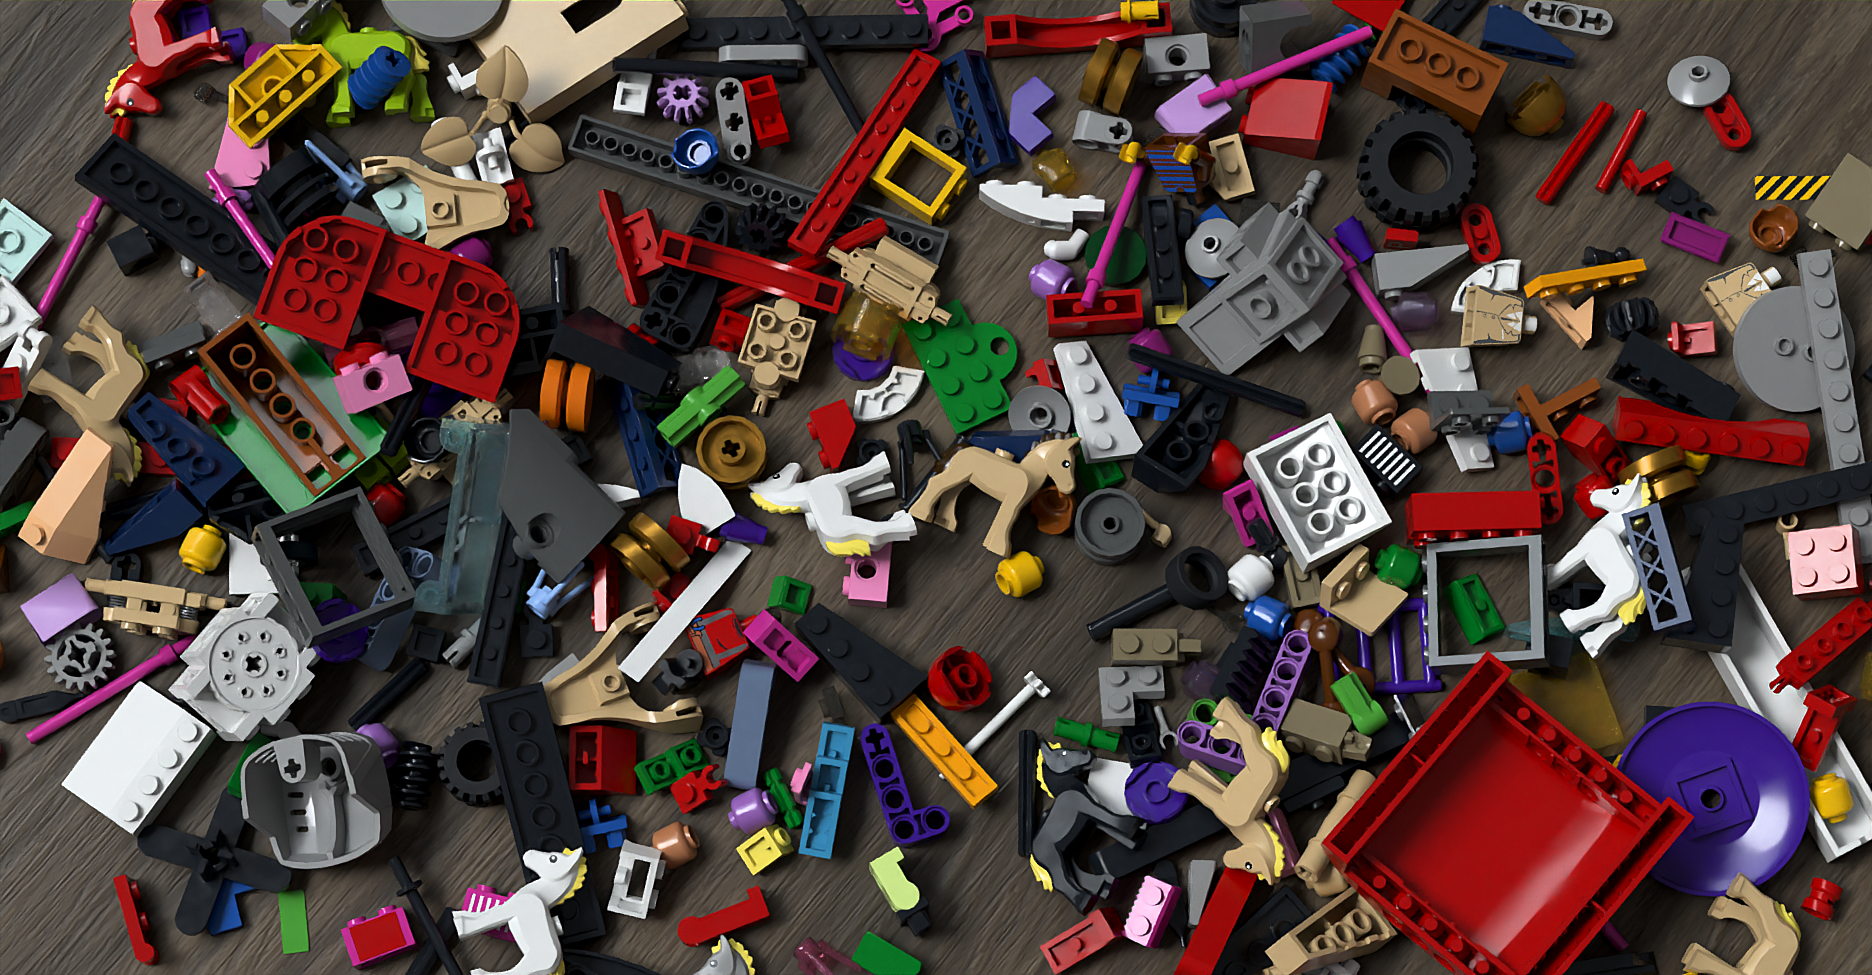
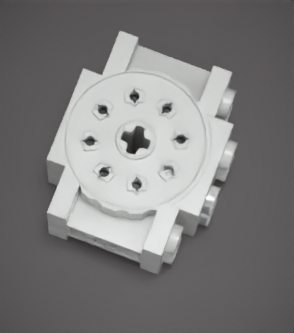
M270 591L252 593L240 607L222 608L180 656L189 666L168 689L175 697L186 701L217 729L216 733L225 741H244V739L248 741L258 732L261 727L260 725H274L275 723L280 724L291 712L289 706L296 698L298 700L302 699L312 687L310 682L315 675L306 667L313 666L321 658L313 648L307 649L290 614L277 603L279 599Z

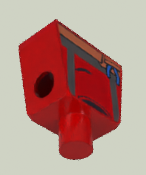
M726 608L695 616L686 626L685 632L693 649L700 652L704 658L703 672L707 681L718 676L751 653L746 640L748 637L743 632L757 617L756 614L738 621L733 609Z

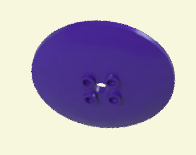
M1696 702L1675 707L1660 714L1643 726L1629 742L1619 760L1617 769L1660 804L1669 796L1694 816V819L1648 872L1656 880L1673 889L1700 896H1725L1732 880L1739 872L1746 875L1756 887L1776 874L1788 862L1801 842L1806 829L1810 807L1809 785L1804 766L1797 751L1787 737L1770 721L1749 709L1723 702ZM1707 789H1714L1720 794V803L1715 808H1708L1702 803L1701 796Z

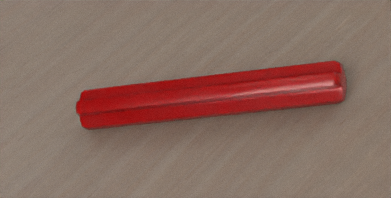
M1601 101L1538 190L1536 194L1538 201L1545 205H1549L1613 114L1614 107L1605 101Z

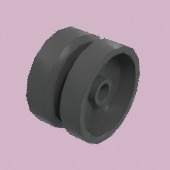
M1114 488L1096 490L1085 497L1077 509L1073 529L1076 546L1083 556L1094 563L1106 566L1123 563L1134 555L1141 544L1145 527L1143 509L1137 500L1124 490ZM1107 523L1114 525L1113 529H1106Z

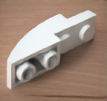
M990 180L986 184H980L979 199L999 213L1021 223L1044 229L1071 232L1073 220L1103 221L1105 200H1100L1093 195H1083L1079 199H1068L1062 194H1052L1048 198H1042V186H1036L1034 182L1021 181L1017 185H1005L1003 181Z

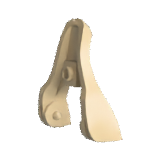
M372 156L361 159L364 183H386L394 180L398 175H402L421 189L424 196L428 229L425 245L443 251L462 238L500 227L508 219L509 201L507 193L498 183L450 177L434 172L406 157Z
M655 602L643 604L616 619L597 646L584 659L544 685L553 723L559 726H566L587 721L612 720L627 722L666 733L700 731L703 714L695 697L684 700L679 699L674 704L665 708L663 712L647 711L639 707L629 696L630 691L621 670L618 669L619 665H616V649L622 634L629 632L635 635L649 632L661 618Z

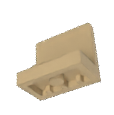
M1358 543L1321 582L1319 606L1365 634L1373 636L1403 605L1408 598V593L1397 586L1381 582L1376 574L1369 571V549Z

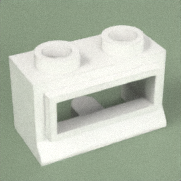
M626 839L624 840L607 910L645 919L648 908L655 909L659 890L653 889L655 879L662 880L666 864L665 860L660 859L662 851L635 844ZM635 859L651 862L642 898L627 895Z

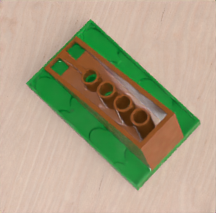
M248 312L197 350L203 365L201 369L209 378L212 387L231 407V411L223 422L210 426L285 514L316 503L348 477L355 474L366 463L381 454L380 444L387 432L366 409L357 413L346 414L332 379L336 377V374L301 335L265 322L258 325Z

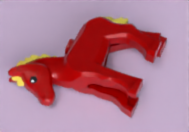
M133 0L129 13L133 37L129 38V43L133 53L137 55V61L129 65L127 69L120 70L118 77L110 80L111 84L107 87L109 91L105 94V114H110V118H114L118 114L123 117L126 113L158 115L163 109L162 101L154 97L149 92L150 89L163 84L169 79L182 75L189 69H195L207 63H236L233 48L228 41L222 42V33L218 27H213L180 40L171 20L184 2L199 1L203 4L214 2V0Z

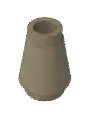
M1368 325L1365 327L1357 363L1362 372L1369 374L1381 373L1383 364L1388 360L1384 328L1379 325Z

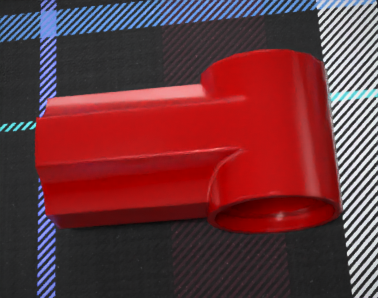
M194 365L169 383V387L177 400L184 406L189 404L209 425L220 424L231 411L230 404L212 387L205 372L197 365Z

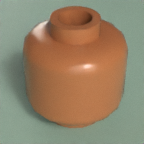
M1366 379L1356 386L1351 403L1364 424L1384 426L1394 419L1398 402L1393 393L1385 387L1382 380L1372 381L1371 379Z
M1412 408L1393 421L1390 436L1409 454L1416 455L1436 441L1438 432L1430 430L1429 412L1419 408Z
M679 821L656 831L652 837L653 846L651 847L662 851L660 859L666 861L665 866L669 869H675L693 860L697 856V848L700 847L699 838L693 827Z

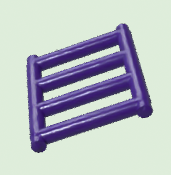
M1408 598L1387 620L1392 681L1376 682L1374 695L1442 690L1440 679L1436 678L1434 672L1424 661V647L1429 646L1428 635H1425L1423 628V617L1428 615V604L1424 603L1423 598ZM1319 605L1317 606L1318 612L1323 617H1333L1336 619L1334 614ZM1418 611L1424 680L1405 681L1399 612ZM1356 628L1359 667L1362 666L1372 672L1369 635ZM1333 661L1335 681L1341 678L1340 668Z

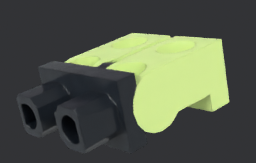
M896 847L870 862L869 870L891 908L896 912L895 918L898 924L902 926L907 923L914 937H917L932 928L931 925L933 923L926 913L929 903L925 896L919 898L918 888L913 883L907 881L900 869V866L904 864V856L899 847Z

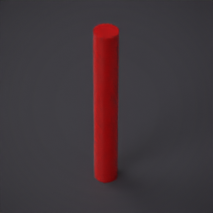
M1641 109L1635 110L1595 187L1597 191L1604 194L1608 191L1647 116L1645 111Z

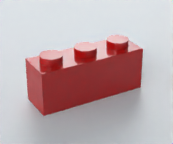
M1141 288L1098 291L1092 308H1086L1081 305L1080 302L1084 292L1046 295L1048 338L1139 332L1142 330L1143 308Z

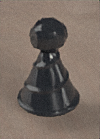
M1587 246L1581 264L1588 268L1612 264L1615 260L1617 262L1629 261L1630 252L1625 247H1618L1615 252H1609Z

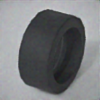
M1190 546L1170 560L1165 570V581L1169 592L1181 605L1192 610H1204L1224 595L1228 588V574L1224 564L1212 551L1201 546ZM1185 564L1195 566L1203 573L1209 586L1208 593L1198 590L1190 583L1185 573Z

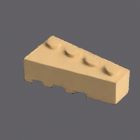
M1351 886L1269 947L1265 953L1282 975H1297L1373 953L1398 933L1388 920Z

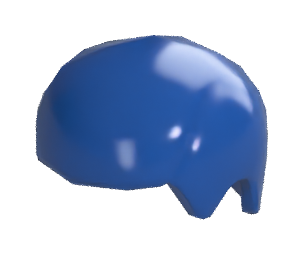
M702 128L690 129L675 139L671 157L682 171L692 175L705 174L713 169L719 159V141L710 131Z

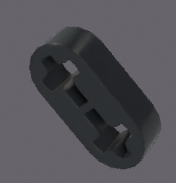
M130 551L119 553L113 560L109 580L142 582L144 571L142 560ZM128 559H131V562L136 567L129 570L128 577L125 579V571L120 566L121 564H127ZM107 596V601H108V603H109V602L119 603V602H117V601H111L110 599H115V598H111V597Z

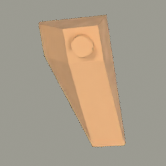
M87 428L30 511L18 536L42 555L81 564L88 563L101 538L100 518L101 512L105 511L106 501L103 499L106 483L110 481L115 446L92 428Z

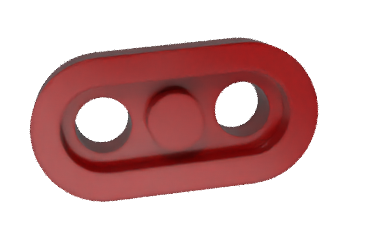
M1726 93L1718 102L1703 107V114L1724 148L1737 151L1746 146L1751 138V128L1730 94ZM1714 106H1719V107H1721L1722 110H1723V113H1721V114L1716 113V112L1714 111L1713 107H1714ZM1728 133H1736L1738 139L1732 140L1729 137Z
M1479 203L1470 204L1463 209L1459 218V225L1465 244H1468L1469 257L1474 263L1484 266L1496 261L1501 251V244L1489 209ZM1477 218L1480 225L1473 226L1469 219ZM1486 247L1489 253L1483 255L1478 251V248Z

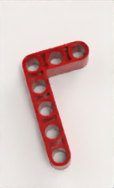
M1225 867L1173 975L1212 974L1258 877L1257 874L1249 873L1242 869Z

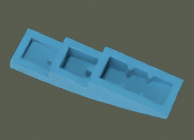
M823 721L799 847L800 854L831 859L855 727Z

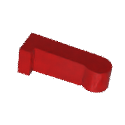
M759 885L747 889L748 900L701 918L689 916L682 919L677 929L681 942L688 947H698L719 939L721 934L727 936L770 920V914Z

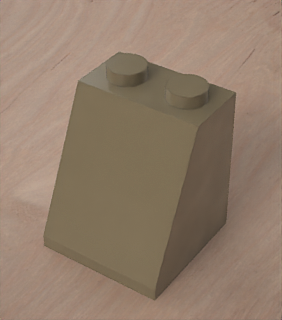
M1847 153L1805 214L1806 217L1811 219L1808 223L1809 226L1823 235L1828 230L1837 236L1834 242L1849 252L1852 248L1861 250L1872 235V166L1851 153Z

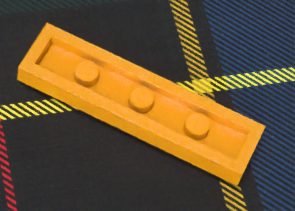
M1642 258L1540 275L1525 285L1524 290L1527 299L1540 297L1541 300H1548L1563 292H1566L1567 296H1572L1585 291L1587 288H1592L1593 291H1600L1610 287L1611 284L1617 283L1619 287H1625L1637 282L1636 277L1647 269Z
M915 693L890 713L893 721L973 810L998 791V785Z

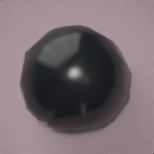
M429 416L417 419L408 428L403 444L409 459L429 466L438 464L449 456L452 450L453 438L444 421Z

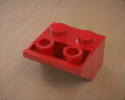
M602 725L570 726L569 787L572 796H636V772L634 767L637 761V731Z

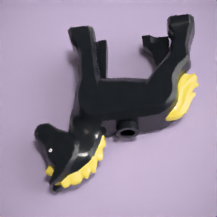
M1042 739L1040 741L1039 756L1036 757V765L1038 766L1036 767V778L1042 783L1040 787L1048 793L1049 797L1055 799V802L1041 816L1040 827L1032 840L1030 863L1037 881L1042 880L1045 890H1049L1051 893L1057 891L1064 895L1080 914L1086 916L1094 908L1099 896L1106 900L1112 898L1120 885V880L1108 873L1092 875L1083 872L1076 861L1075 855L1091 838L1097 828L1103 830L1136 852L1140 851L1148 837V833L1139 828L1144 824L1145 819L1132 815L1115 814L1109 808L1101 805L1093 791L1077 778L1082 772L1094 767L1097 761V756L1089 749L1072 750L1062 748L1060 742L1053 745L1051 742Z

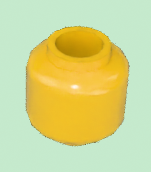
M206 524L203 528H191L179 549V555L183 559L182 565L199 574L215 570L227 547L225 541L220 537L221 531Z
M1020 551L1010 556V558L1002 560L998 565V572L995 574L996 582L1001 591L1006 595L1010 594L1013 597L1019 598L1041 586L1044 566L1037 556L1033 557L1026 551Z
M1828 773L1814 778L1811 781L1812 785L1809 787L1810 799L1820 817L1828 819L1829 823H1837L1848 818L1847 812L1855 804L1848 781L1843 777H1837L1836 773Z

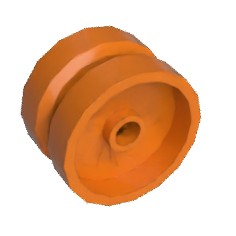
M549 359L547 361L540 392V420L549 429L557 430L561 426L566 411V425L569 431L586 433L592 410L594 369L577 362L572 368L569 380V368L565 360Z

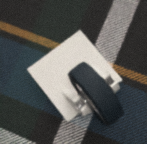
M229 533V595H251L252 593L269 591L272 594H279L254 544L249 545ZM294 533L277 538L295 575L299 574V569L312 567L318 563V547L316 545L300 542L299 536L294 535Z

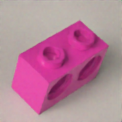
M765 609L743 632L744 635L797 682L801 680L819 659Z

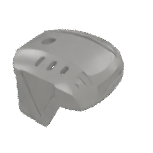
M357 732L298 735L273 741L259 748L243 763L240 777L243 819L270 838L273 851L279 863L284 866L314 869L345 863L374 850L391 831L393 806L387 773L381 751L374 739L368 735ZM330 758L336 762V771L333 775L328 772L326 765ZM292 792H302L304 794L302 798L291 797ZM305 809L307 812L305 815L294 814L295 810ZM308 827L309 830L307 832H300L299 828Z

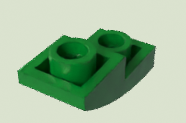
M693 738L669 748L663 754L638 763L634 770L647 795L650 796L668 788L692 771L699 770L701 772L706 766H709V763L698 742Z

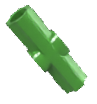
M727 365L703 387L697 386L690 391L681 401V406L657 426V430L672 447L677 448L698 428H704L714 421L722 412V408L746 388V384L733 368Z

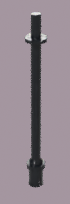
M399 855L390 859L387 862L402 888L396 892L397 897L406 895L448 974L464 975L417 890L423 882L421 879L415 882L412 881Z

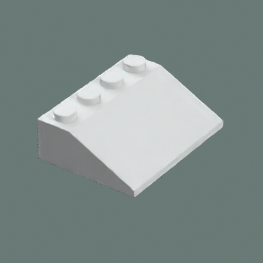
M1331 413L1246 454L1243 466L1250 479L1254 481L1260 497L1303 573L1332 560L1392 523Z
M139 680L61 785L137 838L144 827L153 823L216 738L217 734L187 711Z

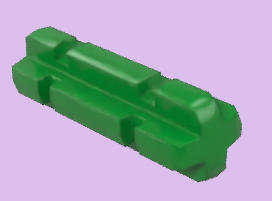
M772 768L763 774V780L767 787L771 788L770 793L780 813L785 815L784 820L788 828L794 829L804 823V818L800 810H796V803L786 783H782L783 779L779 770Z

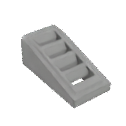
M1192 860L1188 865L1187 927L1189 929H1195L1201 919L1217 867V861Z

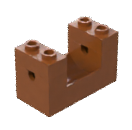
M1395 9L1367 63L1360 86L1386 99L1390 96L1394 86L1448 112V116L1453 118L1451 124L1455 127L1461 124L1467 130L1464 137L1468 139L1473 137L1509 63Z

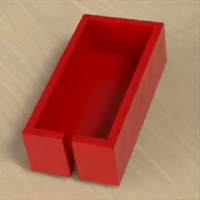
M1539 490L1411 493L1404 506L1406 545L1414 544L1415 549H1427V544L1537 535L1542 528Z

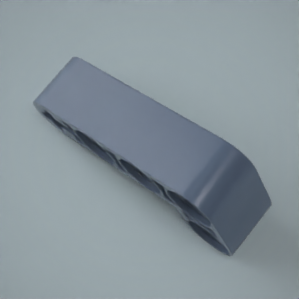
M405 546L398 551L402 557L403 569L407 577H411L415 582L413 587L417 593V598L411 609L368 625L369 633L368 639L365 641V648L355 659L375 671L385 670L392 662L426 589L442 591L453 581L455 575L453 566L429 551ZM385 577L370 608L395 598Z
M745 659L742 664L724 779L728 781L725 785L727 787L745 790L757 787L771 694L775 686L778 664Z

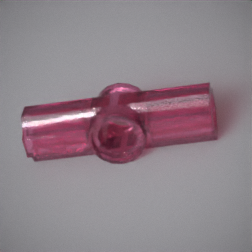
M415 316L378 328L374 326L366 327L359 334L350 336L346 348L357 343L369 342L372 339H380V344L385 346L390 354L411 348L419 330ZM324 344V351L330 369L334 372V358L342 350Z

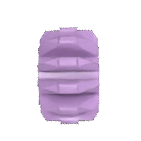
M674 75V81L664 78L663 84L665 87L657 89V95L661 97L657 101L658 108L664 109V117L667 119L674 115V122L677 124L681 122L682 117H686L687 123L691 124L693 122V114L702 118L703 111L701 108L709 106V100L705 98L709 95V90L707 87L702 86V78L697 77L692 80V76L680 78L678 75ZM680 95V96H682V97H686V96L688 95L689 99H688V100H685L684 98H681V99L678 101V97H677V96Z

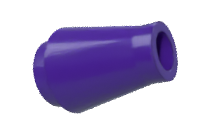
M1354 215L1333 229L1337 234L1335 238L1360 263L1376 253L1362 221H1358Z
M735 510L736 516L720 526L718 535L725 537V541L762 545L767 532L766 526L756 523Z

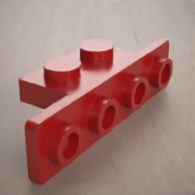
M602 189L598 191L600 198L599 208L607 221L609 228L608 238L614 246L617 255L616 265L623 276L626 286L624 290L625 296L633 307L644 309L649 301L644 278L667 269L669 266L668 263L655 260L661 237L653 210L645 208L625 217L619 194Z

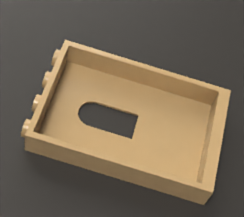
M503 0L501 9L493 22L482 32L470 37L469 40L484 61L493 56L504 45L509 46L516 53L527 72L529 86L526 95L520 101L515 102V104L530 124L542 123L618 75L619 73L613 72L612 69L613 57L644 58L687 31L689 27L685 17L689 14L680 0H622L618 8L576 34L561 13L581 0Z

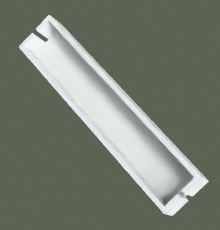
M1740 563L1732 647L1725 654L1708 652L1737 705L1749 709L1770 721L1793 743L1808 709L1803 702L1807 693L1813 691V688L1808 682L1799 690L1788 685L1779 694L1773 692L1775 688L1770 689L1769 683L1779 676L1775 668L1776 665L1791 650ZM1690 567L1681 571L1683 579L1686 578ZM1836 731L1819 771L1813 772L1804 767L1809 787L1812 785L1811 781L1814 778L1824 774L1836 773L1837 777L1845 778L1848 781L1855 802L1854 807L1847 812L1848 818L1837 823H1829L1828 819L1820 817L1810 799L1809 817L1806 826L1827 863L1872 840V791Z

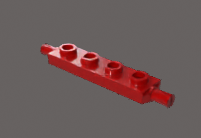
M1858 596L1780 660L1775 667L1779 676L1769 683L1770 689L1775 688L1773 692L1779 694L1788 685L1799 690L1872 629V599L1866 603Z

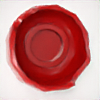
M1215 439L1206 468L1197 478L1198 481L1209 489H1227L1243 472L1244 457L1239 447L1230 440Z

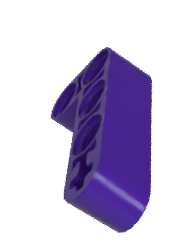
M877 723L866 726L860 736L861 748L892 842L897 847L910 848L944 836L950 826V817L947 810L938 805L928 806L916 811L913 810L887 729ZM871 734H876L877 738L883 737L880 740L882 754L876 756L874 744L867 743L870 741ZM880 764H890L894 769V773L888 778L879 777L875 771ZM891 794H899L903 798L904 803L901 807L893 809L887 806L886 798ZM937 814L944 819L945 823L940 829L934 830L926 824L927 818ZM901 824H907L912 827L914 833L908 839H900L895 833L896 828Z

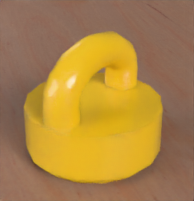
M1683 450L1688 461L1680 471L1690 470L1694 472L1695 476L1702 474L1711 458L1710 453Z

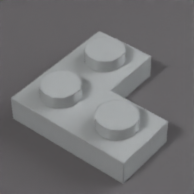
M1162 665L1098 668L1102 727L1134 726L1135 712L1133 700L1163 699L1165 696Z

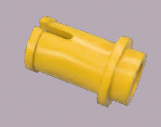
M1127 0V2H1121V21H1127L1128 24H1131V20H1159L1158 0L1134 2Z

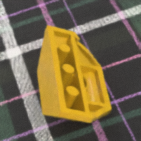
M275 44L229 84L228 127L249 149H252L272 136L314 99L342 69V66L321 44Z

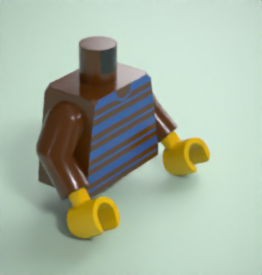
M1163 133L1146 147L1141 148L1138 142H1131L1129 145L1123 144L1119 153V158L1126 163L1133 164L1137 160L1151 166L1157 173L1164 189L1168 192H1184L1187 202L1191 206L1200 204L1206 199L1202 188L1213 181L1216 176V159L1211 155L1206 133Z

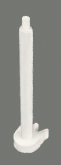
M1032 671L1023 678L1028 685L964 747L970 755L974 754L1035 692L1043 698L1051 692ZM942 774L939 775L943 780L945 779Z

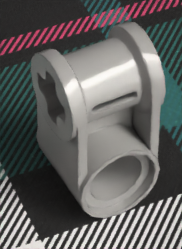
M1079 111L1072 138L1074 145L1084 149H1096L1119 154L1123 144L1129 145L1133 142L1132 126L1126 119L1102 115L1094 111ZM1118 132L1124 134L1120 136V139H1114V137H1117Z

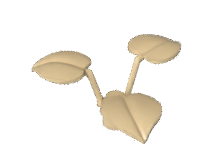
M507 45L501 47L493 56L484 61L477 71V88L483 96L488 98L487 110L482 112V116L475 126L468 131L467 123L464 119L460 117H447L436 122L427 131L421 144V151L424 155L444 165L460 166L469 162L474 156L476 143L471 136L478 132L486 119H490L498 124L507 121L513 135L517 138L510 145L509 154L519 167L531 172H548L562 166L565 162L561 140L551 127L542 123H534L526 126L522 134L517 129L514 121L515 118L511 115L512 103L520 101L526 95L529 81L520 58Z

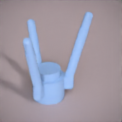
M310 140L305 141V145L339 176L336 184L339 186L340 191L335 198L342 204L346 203L347 200L354 203L357 202L366 192L368 184L364 183L362 175L351 162L346 166L348 171L344 172Z
M581 561L553 590L546 585L540 589L547 574L541 568L533 586L526 593L530 597L526 604L543 619H546L548 615L553 617L562 606L591 585L594 575L558 600V594L584 567V562Z

